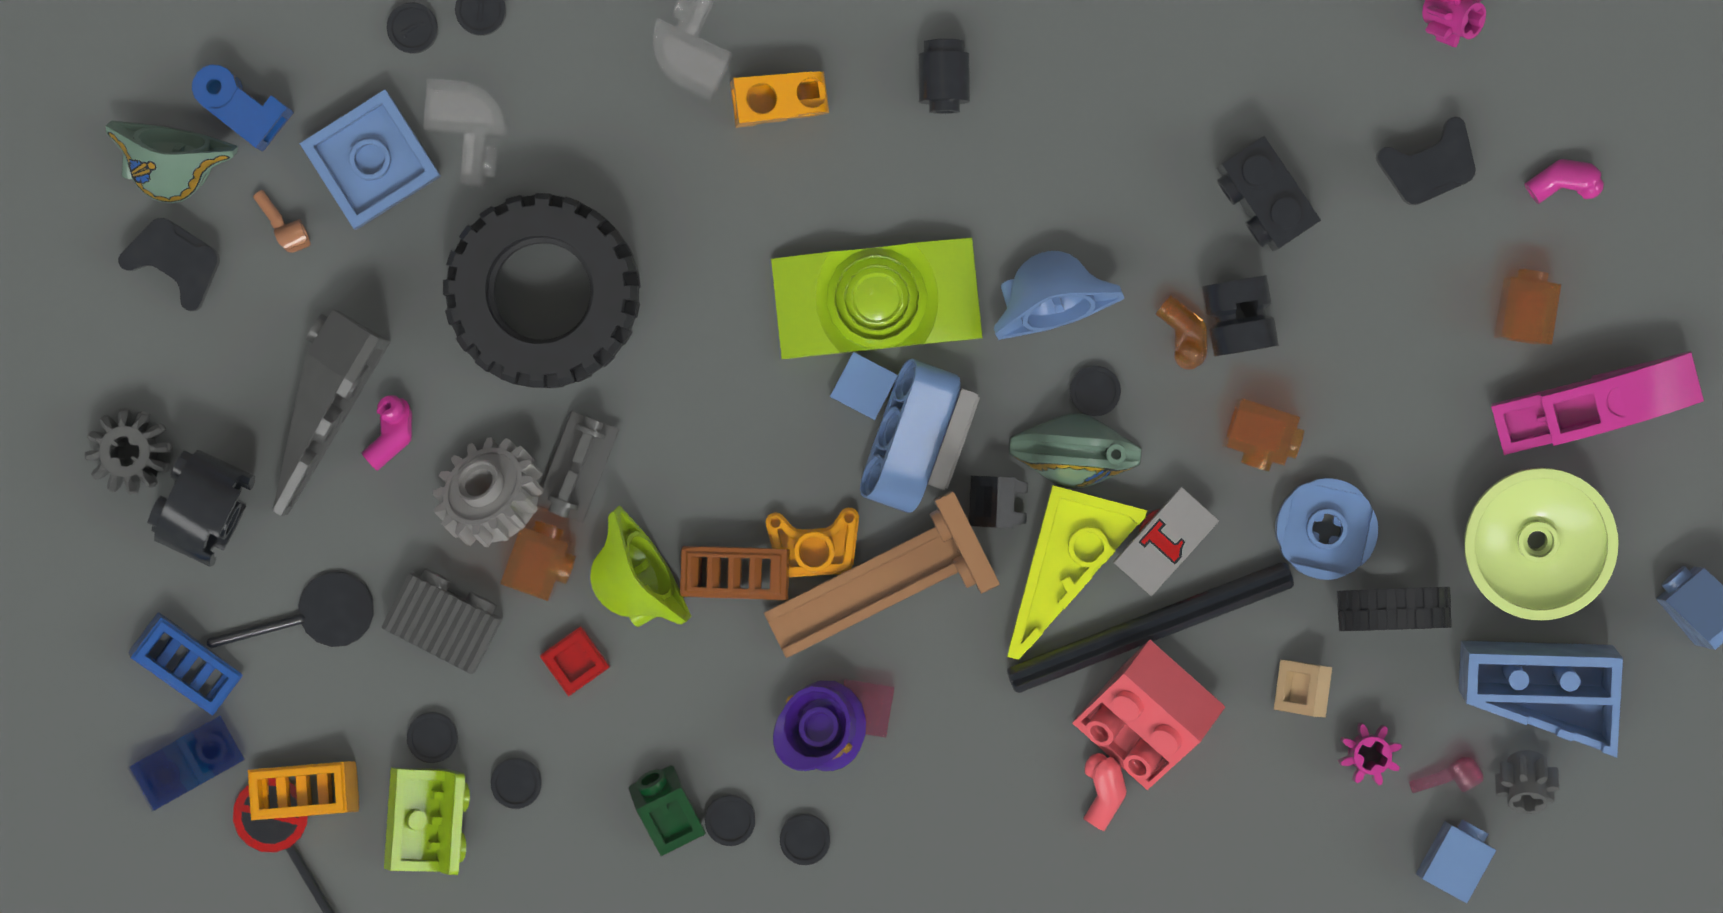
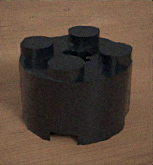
M183 450L171 472V478L176 480L168 498L160 496L157 499L147 523L152 525L151 531L155 533L154 541L211 567L215 564L217 558L212 550L214 547H217L224 551L246 508V505L238 502V498L243 487L248 490L253 488L255 476L201 450H196L194 454Z

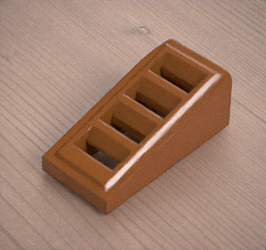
M683 546L681 550L680 595L681 597L788 600L790 549ZM702 557H707L706 586H702ZM721 558H728V587H720ZM742 558H750L749 588H741ZM762 559H771L770 589L761 588Z

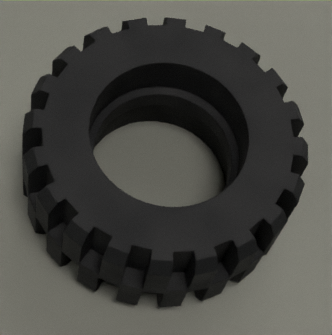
M535 193V195L522 197L518 195L505 199L506 202L496 207L490 206L479 214L480 218L473 225H467L459 235L461 240L455 251L451 250L446 263L449 266L447 279L443 280V295L446 296L447 303L445 313L448 324L453 327L457 336L456 340L463 351L467 352L478 366L486 372L499 377L501 380L531 388L549 389L581 382L592 377V374L602 367H606L614 360L617 352L623 345H626L632 334L631 329L635 318H638L640 308L639 288H641L639 273L634 262L635 258L620 232L604 216L578 200L567 196H555L551 193ZM553 244L570 251L582 263L589 278L590 300L584 316L573 329L556 338L532 339L517 333L504 321L496 304L495 284L501 267L512 254L529 245Z

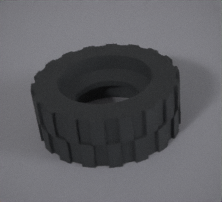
M1450 587L1337 591L1339 631L1452 628Z

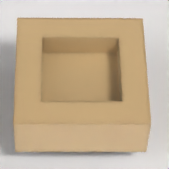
M1280 659L1274 710L1326 718L1332 667Z

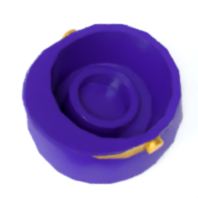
M819 680L807 685L794 696L790 695L787 698V704L778 716L773 731L774 750L783 764L797 771L815 769L835 771L845 767L855 759L866 736V717L862 703L850 688L836 681Z

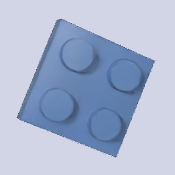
M386 89L299 143L354 230L361 228L441 177Z

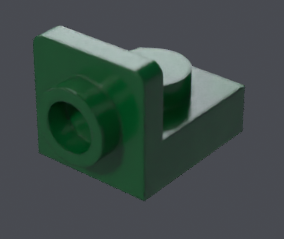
M673 765L662 770H651L643 774L637 782L628 787L635 810L660 856L706 835L703 824L682 787Z

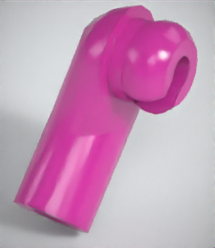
M1560 159L1530 179L1524 186L1533 200L1540 204L1561 188L1575 190L1584 199H1593L1602 192L1604 183L1601 179L1600 170L1592 163Z
M387 395L378 402L377 413L380 414L381 435L361 452L369 464L377 471L404 449L412 439L411 408L407 401L395 395Z

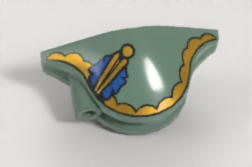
M112 120L106 125L107 135L123 153L122 177L133 179L136 186L144 194L154 200L165 203L180 202L189 198L206 182L214 166L230 160L238 151L237 145L200 133L176 128Z
M1070 413L1058 416L1011 436L1008 454L1057 485L1081 489L1139 466L1142 448L1091 416Z

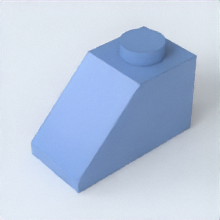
M1686 566L1679 568L1662 583V587L1666 591L1657 597L1656 600L1694 645L1716 650L1723 644V585L1705 568L1695 566L1691 570H1688Z

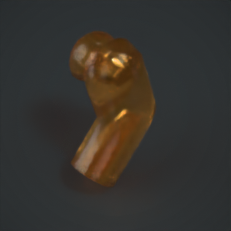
M1170 295L1155 315L1175 330L1174 359L1176 363L1183 369H1195L1205 361L1208 353L1206 323Z

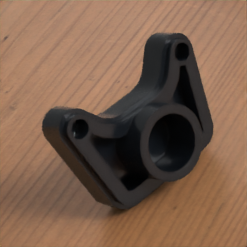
M1460 117L1448 119L1444 124L1439 142L1418 154L1405 155L1392 147H1384L1376 154L1378 165L1402 200L1409 205L1421 204L1464 185L1473 179L1476 172L1466 125Z
M157 218L120 254L118 263L122 269L127 271H135L146 266H153L177 282L182 307L188 311H197L203 305L219 266L220 257L214 248L174 222L165 218Z

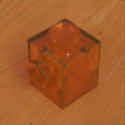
M1240 398L1237 399L1222 447L1243 453L1240 463L1270 472L1272 463L1285 466L1287 457L1293 459L1297 457L1305 430L1297 428L1300 420L1298 416Z
M535 520L533 528L525 526L518 532L500 584L546 601L551 600L557 583L567 584L577 557L569 554L572 542L561 539L564 530L539 520Z

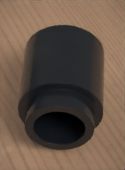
M959 39L924 41V52L919 54V103L929 104V113H959L960 104L970 102L969 53L964 52V41Z

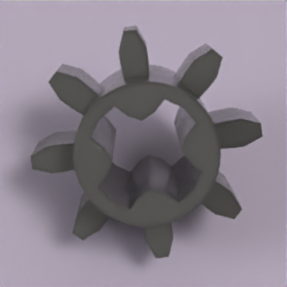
M1531 750L1515 752L1508 757L1507 762H1500V773L1495 774L1496 796H1507L1508 806L1516 812L1523 814L1540 812L1547 806V802L1553 803L1555 801L1554 791L1560 790L1558 767L1547 768V758L1539 752Z

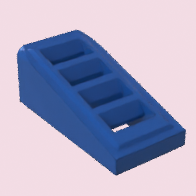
M160 612L155 615L129 650L131 659L212 716L243 676L241 672ZM165 632L172 638L155 659L149 655V652ZM181 645L185 646L189 650L174 670L171 671L165 667ZM200 657L206 662L188 684L182 678L197 658ZM216 668L223 674L205 697L199 692V689Z

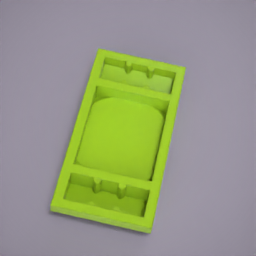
M972 238L916 242L771 259L782 360L983 338Z

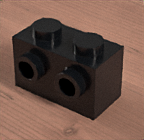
M1265 136L1217 168L1222 175L1217 180L1220 188L1233 205L1240 202L1251 219L1246 221L1245 224L1261 247L1268 244L1272 251H1276L1321 221Z

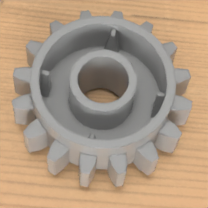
M490 437L486 439L481 450L473 443L469 444L467 447L468 456L464 459L454 455L451 458L455 466L452 472L441 471L439 477L446 483L445 487L433 490V496L440 502L434 508V512L442 520L441 524L455 538L459 537L468 546H471L476 540L484 547H489L491 542L502 540L505 542L509 540V537L523 529L532 515L538 510L536 507L538 497L543 494L544 490L536 481L542 476V471L534 464L535 460L522 446L516 447L507 438L498 445Z

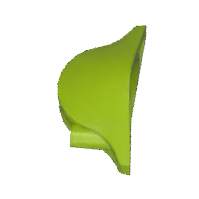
M620 505L616 507L608 516V535L605 545L594 559L591 567L590 580L596 597L611 612L629 617L636 627H640L656 617L667 619L676 624L687 622L692 616L684 598L680 595L678 585L665 560L650 538Z

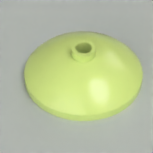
M1553 468L1520 470L1494 483L1484 492L1473 507L1464 534L1466 564L1478 589L1490 602L1501 610L1529 620L1558 619L1571 615L1587 606L1601 593L1608 583L1618 556L1619 543L1616 523L1603 497L1581 478ZM1541 531L1545 536L1544 544L1537 549L1530 548L1527 542L1529 535L1532 532Z

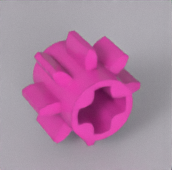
M1425 0L1422 10L1423 19L1428 24L1425 30L1427 33L1436 36L1437 41L1457 47L1460 37L1470 40L1480 33L1486 20L1485 6L1480 3L1481 0Z
M1358 723L1357 730L1359 735L1353 740L1341 737V742L1348 746L1349 749L1348 756L1342 757L1338 762L1341 766L1353 764L1356 767L1352 778L1354 782H1361L1365 774L1372 775V779L1377 785H1382V772L1387 768L1393 771L1400 770V767L1392 762V752L1400 750L1402 745L1398 742L1387 743L1384 740L1388 732V728L1384 725L1378 727L1374 735L1369 734L1368 728L1363 723ZM1377 741L1376 751L1382 754L1381 759L1378 763L1369 761L1363 767L1365 758L1358 754L1359 749L1362 745L1371 747Z

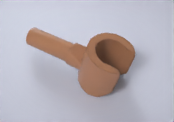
M264 190L258 191L253 196L270 220L278 243L287 252L294 253L311 245L301 219L285 224L282 215Z

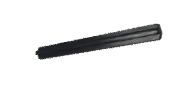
M1280 562L1010 666L1007 669V675L1013 690L1021 693L1143 646L1149 640L1152 642L1291 589L1294 586L1293 576L1288 565Z

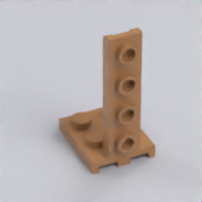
M949 491L933 499L938 510L929 515L935 527L764 612L785 657L788 658L956 573H959L967 588L976 585L981 594L1000 585L955 493Z

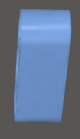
M909 359L904 363L896 378L862 474L860 492L863 498L906 513H911L917 508L924 495L959 396L961 382L958 375L916 359Z

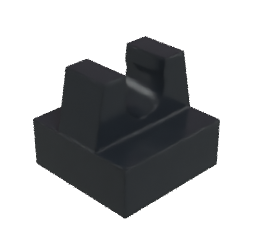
M971 475L970 525L977 527L1013 528L1016 525L1026 524L1027 513L1014 512V498L1016 493H1028V483L1016 480L1015 477Z

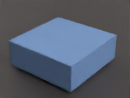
M853 352L830 397L875 420L898 375Z

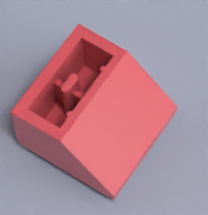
M1149 640L1123 664L1072 724L1109 757H1113L1130 776L1148 790L1202 741L1225 709V706L1154 642Z

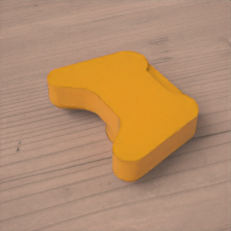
M844 508L834 523L825 528L797 529L782 514L777 512L771 513L766 518L765 524L771 547L774 549H790L789 577L842 574L850 570L854 565L859 514L854 508Z

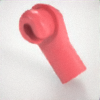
M1096 753L1086 761L1085 774L1093 779L1097 796L1083 819L1098 829L1105 831L1125 799L1127 791L1120 764L1113 757L1107 758L1102 753Z

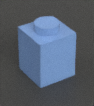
M1463 819L1458 827L1445 821L1416 875L1459 900L1468 903L1496 849L1484 843L1489 834Z

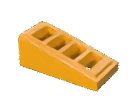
M355 761L248 770L251 820L359 811L358 778ZM331 773H334L336 803H333ZM310 775H317L319 805H312ZM292 776L296 778L297 806L291 807L289 777ZM268 778H276L278 808L270 809Z

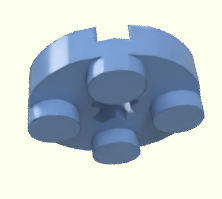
M1321 478L1297 486L1283 500L1276 516L1275 536L1281 555L1297 571L1316 579L1332 580L1354 572L1370 558L1378 538V520L1369 501L1357 487L1342 480ZM1324 514L1332 515L1333 524L1340 527L1339 536H1330L1327 544L1320 543L1319 533L1312 531L1314 521H1322Z

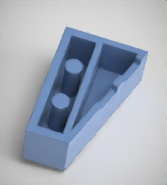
M1461 641L1458 690L1466 704L1524 725L1529 724L1541 728L1563 739L1580 742L1617 758L1623 657L1613 645Z

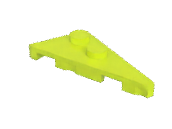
M1052 485L1007 657L1020 659L1031 648L1060 612L1069 605L1092 579V576L1107 562L1136 526L1145 519L1147 510Z

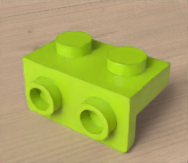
M391 767L384 869L390 871L441 872L446 875H458L459 863L463 862L466 855V838L464 833H462L463 812L467 811L470 801V790L467 782H465L464 773L450 769Z

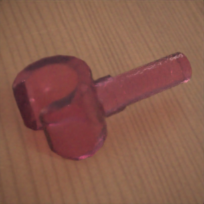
M1462 757L1449 765L1447 769L1409 781L1412 793H1416L1454 780L1460 791L1466 792L1483 781V773L1473 759Z

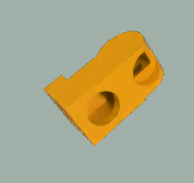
M824 72L733 78L730 82L736 128L829 113Z

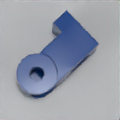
M221 65L203 67L196 73L192 81L194 98L214 116L262 152L294 113L272 95L262 105L243 90L241 80L235 73Z

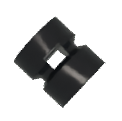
M1267 275L1202 286L1206 314L1214 317L1216 322L1209 329L1214 357L1279 346L1275 320L1265 313V309L1271 304ZM1236 304H1240L1245 318L1236 319Z

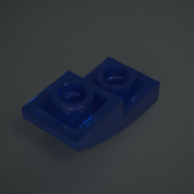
M219 716L129 766L128 770L153 812L244 761L245 758L223 719Z

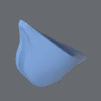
M1061 251L1042 252L1024 262L1016 272L1014 279L1007 280L1001 284L1007 309L994 326L995 335L998 340L1054 329L1090 316L1125 299L1119 285L1097 279L1072 255Z

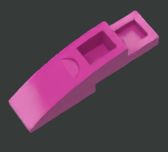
M1689 351L1593 375L1588 380L1493 403L1491 408L1503 454L1507 455L1551 443L1555 446L1609 432L1703 402L1704 399L1692 352Z

